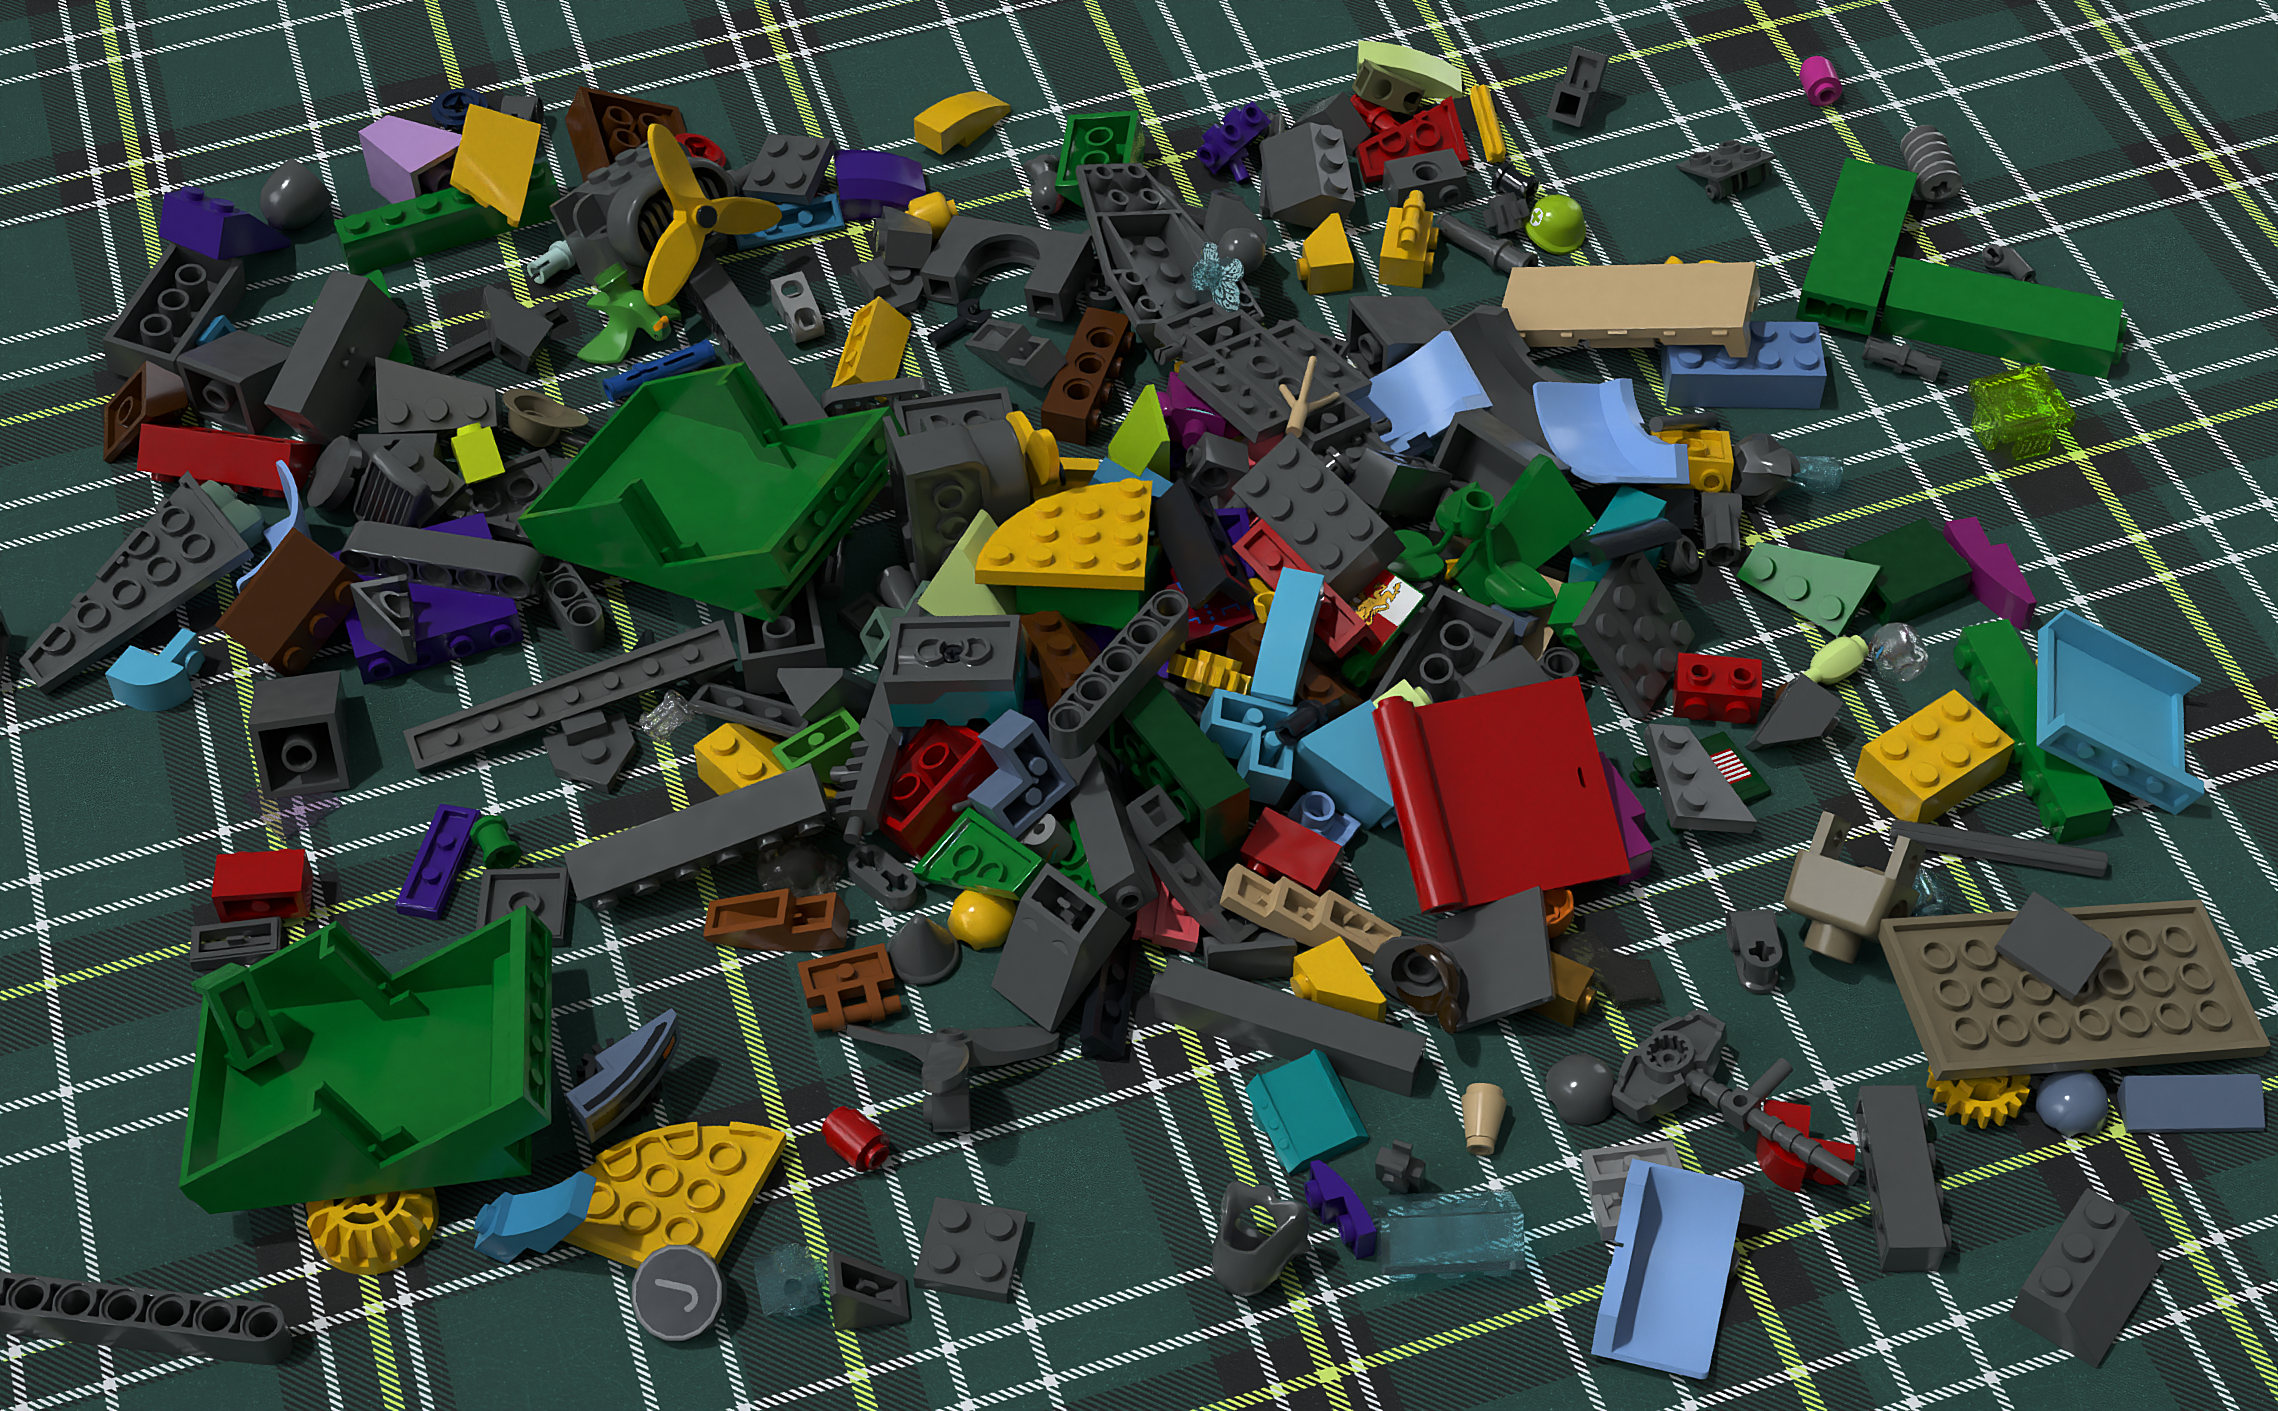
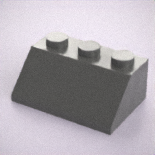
M1307 122L1262 140L1259 147L1271 218L1317 229L1331 214L1339 213L1343 225L1355 204V197L1342 130L1330 125Z
M2086 1188L2021 1287L2009 1317L2087 1364L2097 1368L2163 1261L2129 1211Z

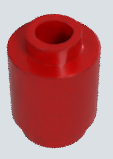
M841 1106L831 1112L824 1121L821 1133L826 1138V1144L858 1172L875 1170L887 1159L890 1143L889 1136L859 1110Z

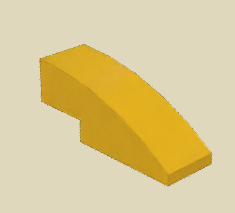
M971 91L954 95L929 107L914 118L915 141L941 155L945 154L957 143L967 147L1011 111V105L984 91Z

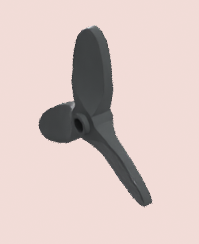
M847 1025L848 1037L898 1048L920 1059L924 1063L921 1072V1084L923 1089L929 1093H944L958 1086L968 1074L970 1067L1004 1065L1014 1061L1032 1059L1053 1053L1059 1047L1060 1038L1059 1032L1055 1031L1052 1034L1044 1027L1038 1026L980 1027L964 1031L959 1028L946 1027L937 1029L936 1033L902 1034L857 1025Z

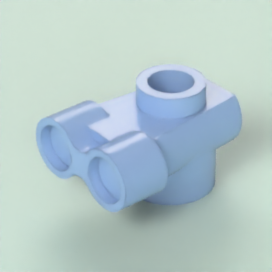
M1312 791L1306 795L1303 794L1287 815V818L1341 845L1342 850L1350 843L1362 823L1347 813L1343 816L1336 813L1333 800L1327 794L1319 791Z

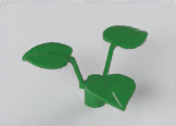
M1477 481L1455 491L1438 506L1435 520L1439 528L1446 533L1437 545L1432 546L1430 539L1419 532L1412 530L1394 531L1406 549L1386 568L1404 580L1426 581L1439 575L1443 571L1444 562L1437 554L1443 552L1453 535L1461 534L1463 538L1476 539L1484 534L1486 538L1488 567L1493 573L1485 579L1484 590L1495 604L1508 610L1530 611L1549 607L1556 601V595L1552 587L1540 573L1529 565L1514 560L1503 563L1501 567L1497 565L1493 540L1495 526L1490 523L1491 515L1496 509L1494 506L1495 500L1490 493L1481 489Z

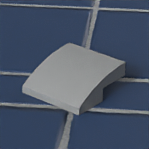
M1672 1140L1581 1151L1586 1185L1602 1241L1615 1240L1625 1183L1632 1158L1683 1169Z

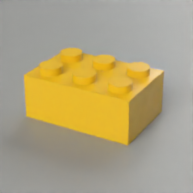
M1953 689L1864 745L1854 779L1899 820L1928 824L2005 774L2015 741Z

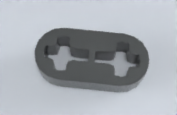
M863 844L852 849L848 855L847 864L849 877L856 886L891 911H904L915 904L918 897L917 881L915 875L908 868L876 845ZM863 863L864 865H866L860 869V864ZM875 863V870L869 867V865ZM890 885L896 888V890L890 892ZM905 886L906 890L904 892L898 890Z

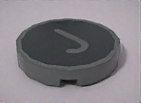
M667 1245L652 1252L639 1265L632 1281L631 1303L637 1320L650 1334L666 1341H690L711 1329L720 1320L727 1303V1281L724 1273L720 1271L719 1265L715 1262L716 1260L709 1252L693 1245Z

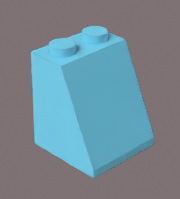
M1371 699L1300 739L1294 746L1291 778L1309 791H1319L1327 794L1333 800L1335 809L1342 814L1347 813L1362 823L1361 827L1365 830H1369L1379 823L1386 829L1398 822L1371 714L1376 709Z

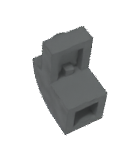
M1573 46L1564 80L1556 83L1547 118L1577 127L1586 126L1598 106L1603 91L1600 88L1610 56L1579 46Z

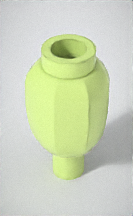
M1853 635L1850 638L1845 636L1838 637L1822 647L1813 656L1810 669L1803 674L1816 683L1820 682L1825 685L1837 683L1859 670L1863 665L1864 658L1869 654L1868 646L1858 635Z

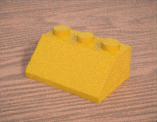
M725 723L693 745L699 778L721 796L784 773L786 770L771 751L773 747L781 742L770 732L743 724ZM822 782L827 800L835 799L837 791L828 783ZM798 833L783 839L784 843L777 848L779 850L800 836V834Z

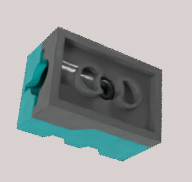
M1020 615L893 617L883 684L894 727L924 726L930 719H943L949 726H966L972 718H985L990 724H993L1009 709L1022 714L1028 655Z

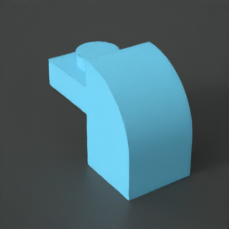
M182 628L158 656L130 645L105 675L116 701L142 711H164L184 703L194 694L189 678L199 671L202 663L205 661V657L197 634Z

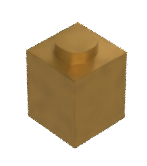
M1550 951L1556 999L1528 1009L1572 1028L1579 1014L1587 1015L1595 1001L1597 990L1591 988L1595 970Z

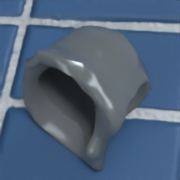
M1240 1180L1232 1181L1227 1185L1220 1206L1221 1223L1212 1245L1213 1275L1215 1280L1230 1293L1243 1297L1255 1296L1276 1281L1290 1261L1302 1256L1311 1249V1243L1308 1240L1310 1224L1308 1222L1307 1210L1297 1201L1277 1199L1274 1190L1270 1186L1260 1185L1252 1187ZM1256 1205L1263 1206L1277 1221V1230L1271 1236H1268L1243 1222L1239 1218L1241 1212Z

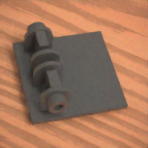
M1728 140L1721 142L1718 148L1712 151L1691 154L1689 160L1677 164L1676 168L1708 178V185L1705 187L1707 196L1710 199L1720 200L1734 194L1733 192L1737 193L1742 189H1747L1750 186L1767 181L1769 175L1773 172L1772 166L1768 161L1776 159L1777 154L1763 151L1758 146L1750 147L1740 144L1738 140Z

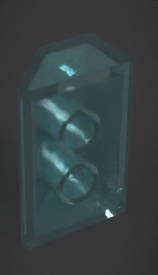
M1510 1189L1370 1196L1372 1222L1377 1231L1375 1242L1376 1259L1382 1276L1389 1275V1278L1394 1281H1411L1417 1279L1418 1274L1436 1273L1439 1278L1458 1279L1464 1277L1465 1272L1484 1271V1274L1487 1276L1503 1277L1511 1275L1512 1269H1525L1524 1212Z

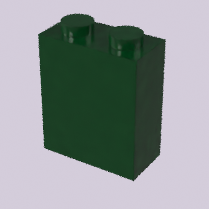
M1926 518L1845 550L1843 558L1879 565L1885 568L1863 605L1886 631L1965 598L1973 573L1968 561L1952 548L1944 535L1936 530Z

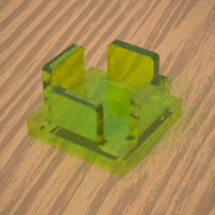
M2040 363L1973 379L1969 382L1967 392L1976 405L1971 428L1987 451L1996 449L1998 439L2000 438L2003 444L2015 441L2012 455L2016 460L2045 454L2050 451L2055 434L2059 430L2072 427L2075 424L2077 414Z

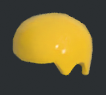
M965 890L955 899L947 924L957 941L963 940L969 943L976 951L982 948L999 947L1007 941L1017 908L1012 899Z

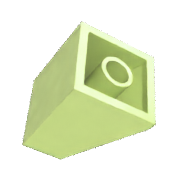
M983 509L979 511L917 602L919 606L934 616L1030 615L1029 613L1016 612L1017 585L975 584V567L978 556L985 543L998 529L986 511Z

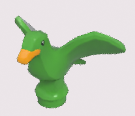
M617 262L594 278L599 286L598 290L601 292L594 295L586 304L587 307L605 312L609 316L608 325L580 350L577 357L582 361L592 364L608 365L622 363L631 348L637 328H643L655 341L665 340L671 334L669 321L681 319L680 307L674 298L662 306L648 305L644 299L643 291L634 289L629 284L627 279L628 270H624L621 264Z

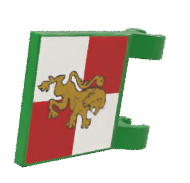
M1387 568L1348 603L1380 640L1373 646L1365 637L1362 638L1353 647L1359 653L1349 658L1341 667L1342 674L1356 687H1361L1366 683L1375 663L1429 599L1424 593Z

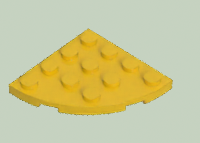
M1125 478L1120 482L1088 485L1036 500L1034 504L1019 511L1005 521L985 543L975 567V584L1144 591L1153 481Z
M689 1122L648 1131L622 1141L595 1156L596 1162L582 1171L597 1178L586 1219L562 1240L636 1269L652 1252L667 1245H693L709 1252L716 1260L715 1262L719 1264L787 1144L786 1133L742 1122H730V1126L698 1127L697 1122Z

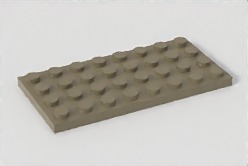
M2201 899L2062 908L2114 942L2072 1001L1994 949L2019 911L1881 919L1877 936L1936 1081L2264 1056L2271 1047Z

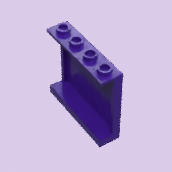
M483 512L422 528L493 540ZM342 550L329 554L339 560ZM356 574L364 581L380 579L377 577ZM409 583L414 604L417 663L408 664L366 640L356 605L344 618L363 684L384 680L389 677L424 669L432 665L524 640L518 611L512 598Z

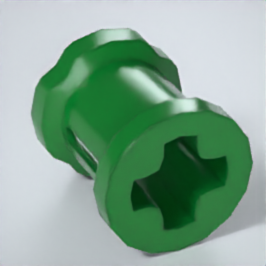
M488 815L474 823L470 831L473 843L480 846L484 853L483 863L487 869H510L517 864L522 855L519 845L515 841H511L507 833L509 829L508 823L501 815Z

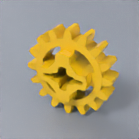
M1196 649L1194 659L1175 653L1170 658L1166 672L1187 678L1185 690L1211 697L1214 689L1219 688L1251 696L1253 677L1239 673L1242 665L1240 661L1201 649Z
M1930 1065L1927 1071L1930 1073L1926 1083L1927 1088L1935 1089L1932 1098L1933 1103L1945 1102L1947 1107L1944 1115L1949 1117L1956 1112L1961 1114V1124L1965 1126L1971 1118L1977 1119L1981 1129H1986L1989 1119H1993L1997 1125L2003 1126L2007 1115L2013 1118L2018 1116L2021 1106L2025 1105L2030 1091L2027 1088L2031 1078L2030 1074L1936 1081Z

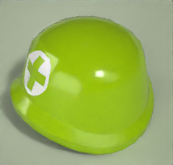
M1556 194L1542 197L1535 204L1530 215L1523 218V228L1529 238L1539 247L1552 254H1570L1580 248L1585 240L1586 224L1581 206L1576 200L1568 196Z

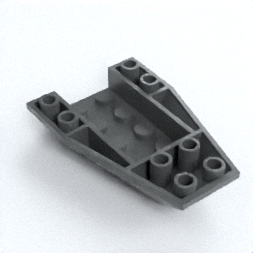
M1141 163L1077 165L1075 172L1103 275L1134 329L1153 354L1156 349L1166 346L1153 335L1157 322L1212 300L1230 313L1236 310L1226 306L1225 301L1227 299L1234 306L1238 305L1237 310L1242 309L1245 313L1257 310V313L1261 314L1263 322L1265 315L1242 277L1223 276L1222 273L1224 272L1221 264L1219 268L1217 267L1218 270H1215L1214 264L1212 265L1209 261L1210 259L1212 263L1215 262L1213 251H1210V249L1214 248L1215 243ZM1207 264L1209 265L1210 270L1205 269V266H1207ZM1201 270L1202 273L1205 275V278L1203 280L1200 279ZM1214 275V276H1215V279H1214L1213 286H1212V287L1206 286V285L1204 284V282H1205V281L1211 282V281H1212V278H1209L1208 280H1206V279H1207L1209 276ZM1198 277H1199V281H1203V286H1202V287H1199V286L1201 285V283H1199V285H1198V282H1197ZM1228 277V280H1224L1227 284V281H1233L1234 287L1231 288L1230 286H1226L1222 278ZM1220 281L1222 296L1218 294V287L1220 285ZM1222 282L1225 287V298H1223L1224 288L1222 286ZM1228 292L1234 296L1238 295V303L1236 301L1232 302L1228 298Z

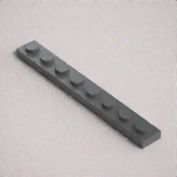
M722 619L404 730L403 733L415 769L420 773L560 724L562 719L620 703L734 663L738 659L725 622Z

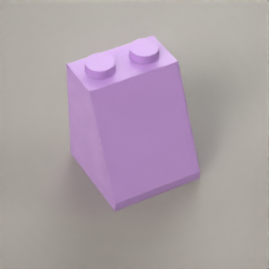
M390 115L358 131L371 187L392 204L454 187L449 183L461 134Z

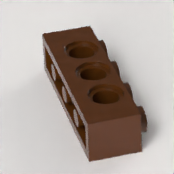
M1087 307L1065 355L1068 362L1058 371L1041 408V429H1048L1053 434L1055 440L1086 446L1092 432H1098L1102 420L1103 406L1110 405L1114 391V381L1122 378L1126 354L1131 355L1133 353L1136 343V333L1131 332V322L1126 314Z

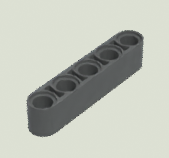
M373 521L356 522L339 555L340 562L355 574L377 578L406 574L409 583L512 599H524L530 595L543 565L541 554L530 546Z
M1166 589L1156 593L1051 708L1048 713L1050 747L1054 754L1064 759H1075L1086 753L1184 643L1189 635L1188 599L1183 593L1174 589Z

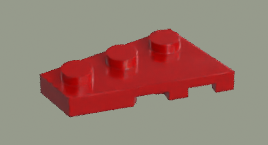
M1452 96L1441 101L1440 105L1426 112L1424 110L1414 115L1413 119L1398 127L1393 126L1362 142L1356 149L1364 184L1383 180L1384 161L1453 148L1462 167L1467 166L1470 160Z

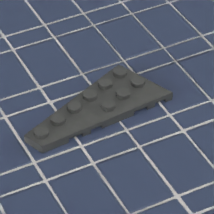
M188 470L178 480L180 486L169 499L163 497L154 507L156 513L142 528H136L95 574L97 580L85 594L79 592L70 602L72 608L59 623H52L20 658L19 662L44 695H47L254 557L249 546Z

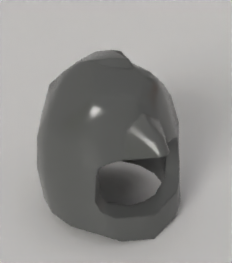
M290 158L280 165L267 179L261 190L259 209L267 219L268 225L273 229H302L313 223L324 213L333 201V196L312 172L297 160Z

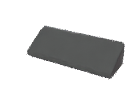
M707 681L703 683L687 704V709L788 738L814 724L800 717L793 705Z

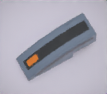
M672 1008L596 1055L594 1058L598 1073L565 1094L571 1119L591 1144L617 1126L643 1101L671 1063L682 1040L677 1014Z

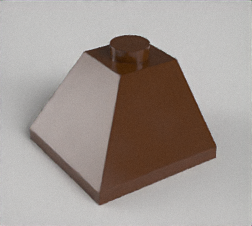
M147 360L139 367L104 406L103 461L111 464L138 447L141 424H171L176 417L180 418L185 414L189 406V400L181 376Z

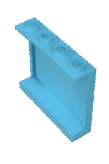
M2064 609L2038 630L2037 747L2176 815L2204 795V781L2185 772L2183 696L2200 684L2201 678Z

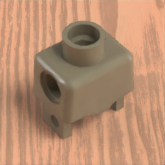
M1823 811L1809 851L1801 848L1798 849L1783 902L1788 910L1812 921L1803 944L1804 948L1854 965L1863 939L1881 945L1877 936L1881 919L1907 918L1911 916L1920 892L1912 889L1926 847L1910 838L1898 835L1885 872L1867 866L1859 868L1838 861L1852 823L1835 814Z

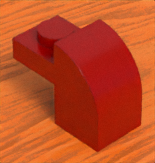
M1770 1099L1764 1100L1763 1112L1770 1116H1776L1784 1121L1786 1126L1789 1128L1794 1127L1802 1132L1805 1138L1810 1139L1811 1106ZM1757 1130V1161L1765 1175L1776 1185L1795 1193L1800 1192L1803 1178L1815 1180L1824 1185H1846L1817 1166L1809 1165L1802 1161L1796 1153H1789L1781 1148L1778 1142L1768 1140ZM1811 1138L1820 1143L1823 1149L1851 1166L1854 1165L1856 1145Z

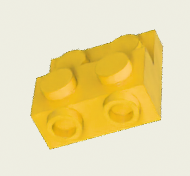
M1650 429V435L1657 436L1666 443L1687 444L1690 484L1651 486H1657L1659 489L1685 488L1697 489L1699 492H1730L1734 460L1729 431L1689 429L1653 432Z

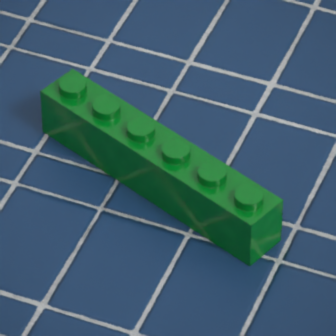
M547 161L533 164L518 227L508 224V217L490 205L485 208L477 203L472 196L461 192L455 187L431 194H424L399 203L388 204L363 213L353 214L333 222L341 253L350 274L359 275L555 219L549 206L558 201L560 195L557 182Z
M2009 619L1962 628L1958 644L1954 647L1953 651L1955 664L1958 669L1964 671L1970 682L1971 693L1974 699L1982 704L1987 718L2015 741L2009 762L2014 764L2019 772L2025 793L2028 796H2032L2037 805L2043 826L2046 829H2050L2057 844L2105 834L2115 807L2098 777L2037 747V669Z

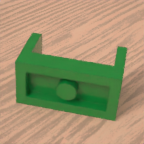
M230 962L191 982L194 992L205 996L230 1052L225 1054L224 1057L228 1065L246 1071L285 1050L249 968Z

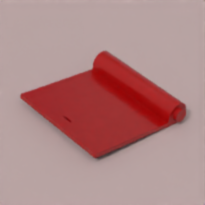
M1578 675L1414 707L1411 701H1404L1402 696H1392L1380 700L1377 703L1378 708L1371 712L1422 915H1435L1488 904L1540 886L1543 892L1625 876L1631 873Z

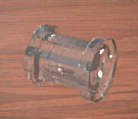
M669 690L665 693L664 701L652 712H644L640 716L639 723L645 733L656 743L665 745L669 741L670 734L684 721L690 722L695 718V712L687 709L688 701L674 690Z

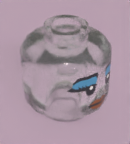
M1906 623L1884 625L1872 636L1868 645L1869 656L1878 674L1883 680L1890 683L1902 684L1914 680L1921 675L1929 662V653L1920 634L1913 626Z

